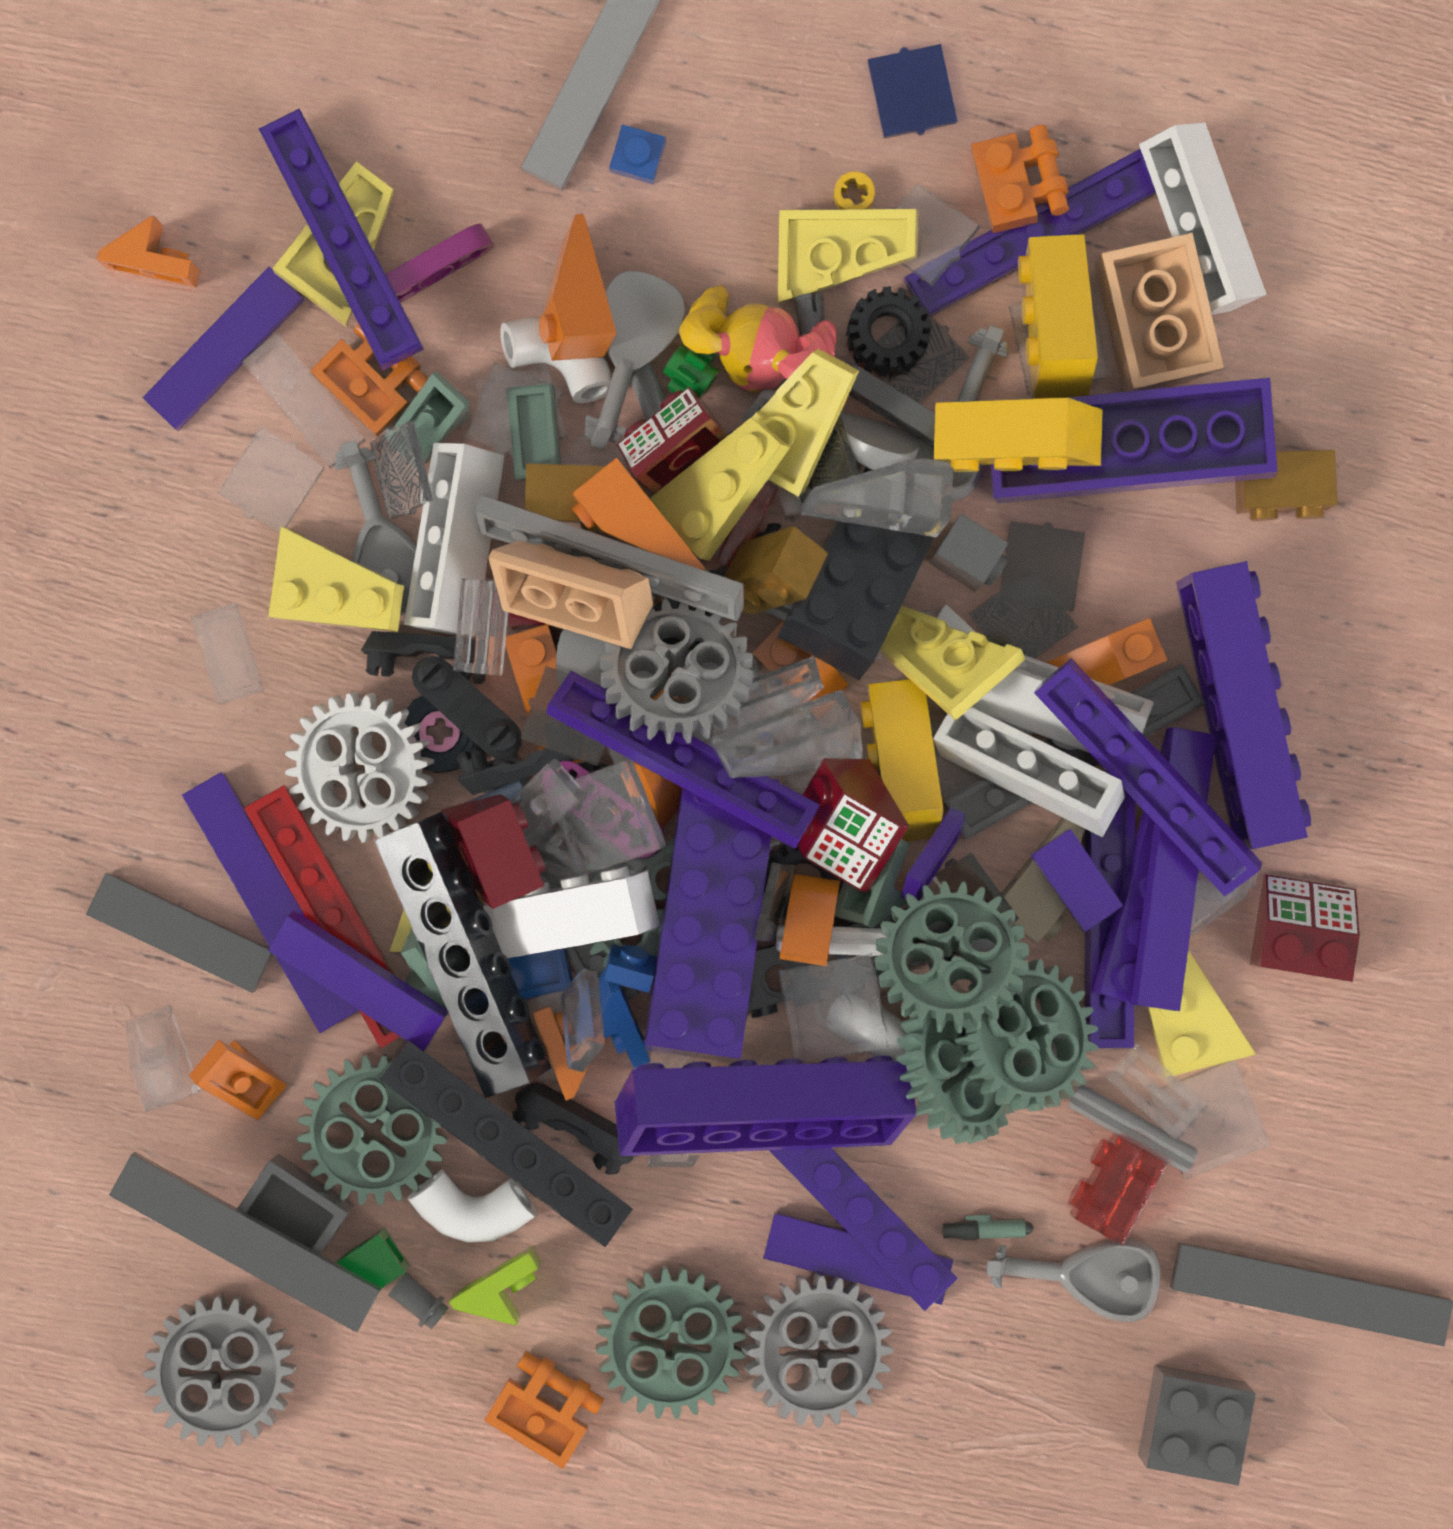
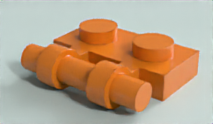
M1037 125L1029 130L1032 141L1030 147L1020 149L1016 133L971 144V153L993 233L1037 223L1038 214L1035 205L1048 202L1051 214L1055 216L1062 215L1069 210L1066 195L1069 193L1066 178L1059 174L1056 163L1059 152L1055 140L1049 137L1046 125ZM1038 166L1042 182L1030 186L1026 168Z
M358 323L353 331L364 342L354 351L341 338L310 372L367 428L379 437L409 406V403L397 391L404 384L408 383L419 393L429 378L420 371L421 364L410 356L390 366L393 371L383 379L368 364L375 354Z
M525 1351L517 1367L530 1374V1380L526 1386H523L509 1377L484 1421L564 1469L588 1428L587 1424L574 1417L579 1406H582L596 1414L605 1398L590 1390L591 1384L581 1378L575 1381L554 1368L556 1363L545 1356L539 1359ZM544 1384L567 1397L561 1408L538 1395Z

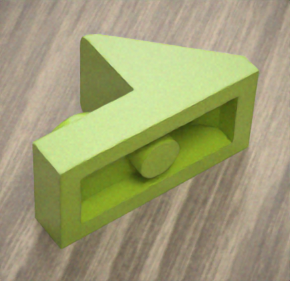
M531 1246L453 1293L449 1303L457 1311L511 1325H518L520 1315L504 1289L510 1287L514 1293L536 1279L533 1272L539 1268L541 1260Z

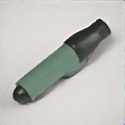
M991 1215L965 1216V1219L962 1221L943 1223V1238L978 1240L1026 1237L1027 1234L1032 1233L1034 1226L1032 1223L1025 1221V1219L992 1220Z

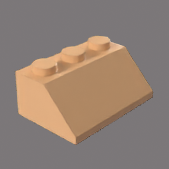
M1193 233L1101 254L1094 266L1124 392L1169 388L1224 369Z
M521 540L493 549L488 557L503 611L628 649H632L653 606L649 579L631 569L619 570L602 565L587 556L575 557L558 552L546 544L539 543L535 545Z

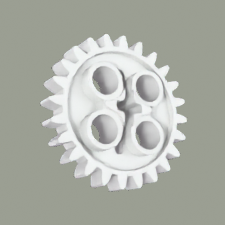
M358 692L346 694L345 702L340 695L328 698L329 707L323 703L312 707L315 717L308 715L299 720L307 732L298 731L291 734L290 738L300 746L285 753V756L297 761L295 767L285 771V775L298 777L299 783L289 789L290 794L303 793L305 799L297 808L300 811L312 807L315 811L310 820L312 825L325 819L327 821L325 834H333L341 827L343 841L354 838L357 832L361 843L371 840L374 832L380 838L390 833V827L393 830H397L406 826L403 816L408 819L418 816L419 812L413 803L421 804L428 800L429 797L419 787L433 783L434 779L422 773V768L433 764L434 759L421 757L420 751L429 746L430 742L429 740L416 741L414 735L422 727L421 724L407 727L404 722L408 717L409 711L405 709L393 714L394 700H384L377 706L376 693L365 695L362 702ZM354 726L359 730L358 736L353 731ZM374 732H378L385 739L386 750L384 754L379 753L373 747L372 736ZM331 735L336 736L341 742L342 753L340 756L333 754L329 748L328 742ZM354 761L359 765H364L365 773L360 769H355ZM378 778L384 779L390 785L391 795L389 799L383 798L378 793L376 787ZM335 780L342 783L346 788L347 798L345 802L339 800L334 794L333 784ZM361 797L362 800L366 803V807H362L360 805Z

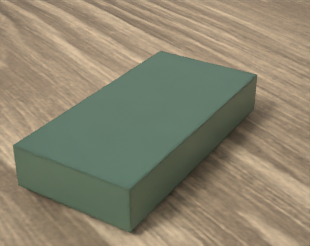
M549 383L507 388L514 475L516 481L526 480V463L561 464L554 385Z

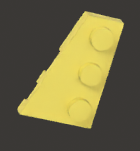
M356 161L339 185L374 251L394 191L393 188ZM307 224L272 268L273 272L348 328L353 312Z
M779 210L778 303L783 304L794 300L799 295L813 294L917 258L918 210Z
M750 418L649 499L688 548L699 558L710 561L790 447L760 421Z
M280 527L268 617L398 632L404 591L403 585L359 563H355L291 529Z
M902 605L879 651L954 720L962 716L1026 660L1020 648L1009 644L1003 647L989 642L986 636L974 631H971L969 634L948 627L946 621Z

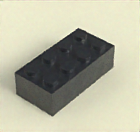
M865 467L852 486L822 546V549L828 555L807 598L793 603L777 637L860 680L874 663L948 510L890 478Z

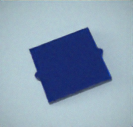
M941 44L910 51L908 48L903 47L900 49V53L867 60L884 139L914 132L922 136L925 130L957 124L958 121Z

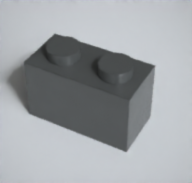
M960 514L929 563L971 590L976 591L983 584L990 587L997 580L1009 561V558L1003 555L1009 543L963 514Z

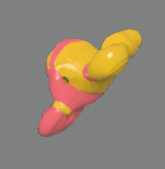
M723 285L706 289L702 296L692 304L689 314L679 327V334L685 346L695 353L707 355L719 353L720 360L726 369L729 379L741 390L751 393H759L764 389L777 387L784 378L788 379L807 357L817 349L834 357L835 345L837 343V330L834 323L829 320H823L816 324V327H812L809 334L799 336V329L789 313L777 307H768L764 304H747L738 308L727 317L725 314L727 312L729 295Z

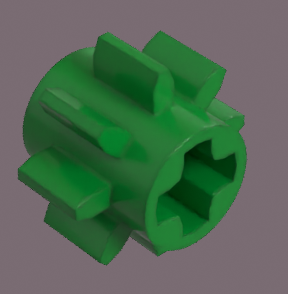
M681 345L663 370V374L671 378L667 385L668 390L674 393L679 390L684 391L690 387L702 399L720 373V370L711 365L716 358V354L695 353L693 350L691 351L684 345Z

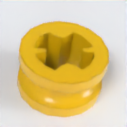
M853 171L842 175L837 180L833 193L834 204L837 210L870 209L875 196V187L872 180L864 173ZM855 184L857 190L865 189L867 196H861V204L854 205L850 198L843 199L841 192L847 193V185Z

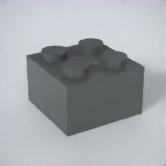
M278 1154L265 1166L238 1206V1209L322 1255L355 1205L346 1199L344 1201L341 1200L340 1195L332 1189L324 1190L323 1183Z
M1155 1365L1138 1452L1139 1458L1145 1467L1149 1469L1239 1486L1256 1393L1243 1381Z

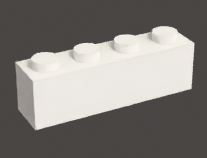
M1206 123L1174 125L1140 143L1139 146L1171 236L1176 237L1193 233L1211 314L1230 312L1267 295Z
M433 443L404 625L444 634L475 637L491 537L480 533L475 507L482 495L498 500L505 455L467 444ZM428 486H429V492H430L429 494L431 495V496H429V497H431V498H429V500H427V490H428Z
M1024 655L1026 660L972 706L1026 734L1034 732L1050 738L1059 747L1070 750L1078 748L1089 752L1034 694L1037 686L1058 670L1059 667ZM1091 679L1143 734L1154 701Z
M973 707L968 709L957 720H954L947 714L933 738L940 757L1101 837L1105 834L1125 798L1122 780Z
M628 866L618 867L600 872L602 880L590 882L588 874L562 879L560 880L562 887L551 890L549 883L543 882L544 887L492 909L485 902L482 904V907L491 918L492 930L502 953L507 958L638 935L660 926L648 871L630 874Z

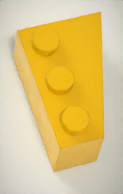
M1082 234L1029 237L1026 255L1018 257L1019 284H1026V296L1022 297V320L1024 325L1028 324L1029 337L1026 339V360L1031 370L1032 399L1088 396L1098 354L1085 236Z
M1071 398L935 403L934 459L950 463L951 471L977 472L979 471V465H994V470L1021 471L1023 465H1038V469L1064 470L1067 469V465L1101 466L1103 410Z
M910 679L868 684V700L860 701L863 728H871L873 743L866 744L867 759H870L909 825L902 840L907 842L930 839L942 821L943 804L926 693Z

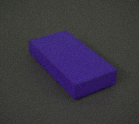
M950 807L908 872L901 894L902 898L906 900V895L909 893L920 901L923 896V886L927 885L929 887L959 840L966 819L964 813Z
M1071 829L1065 830L1030 855L1082 932L1088 931L1123 906Z

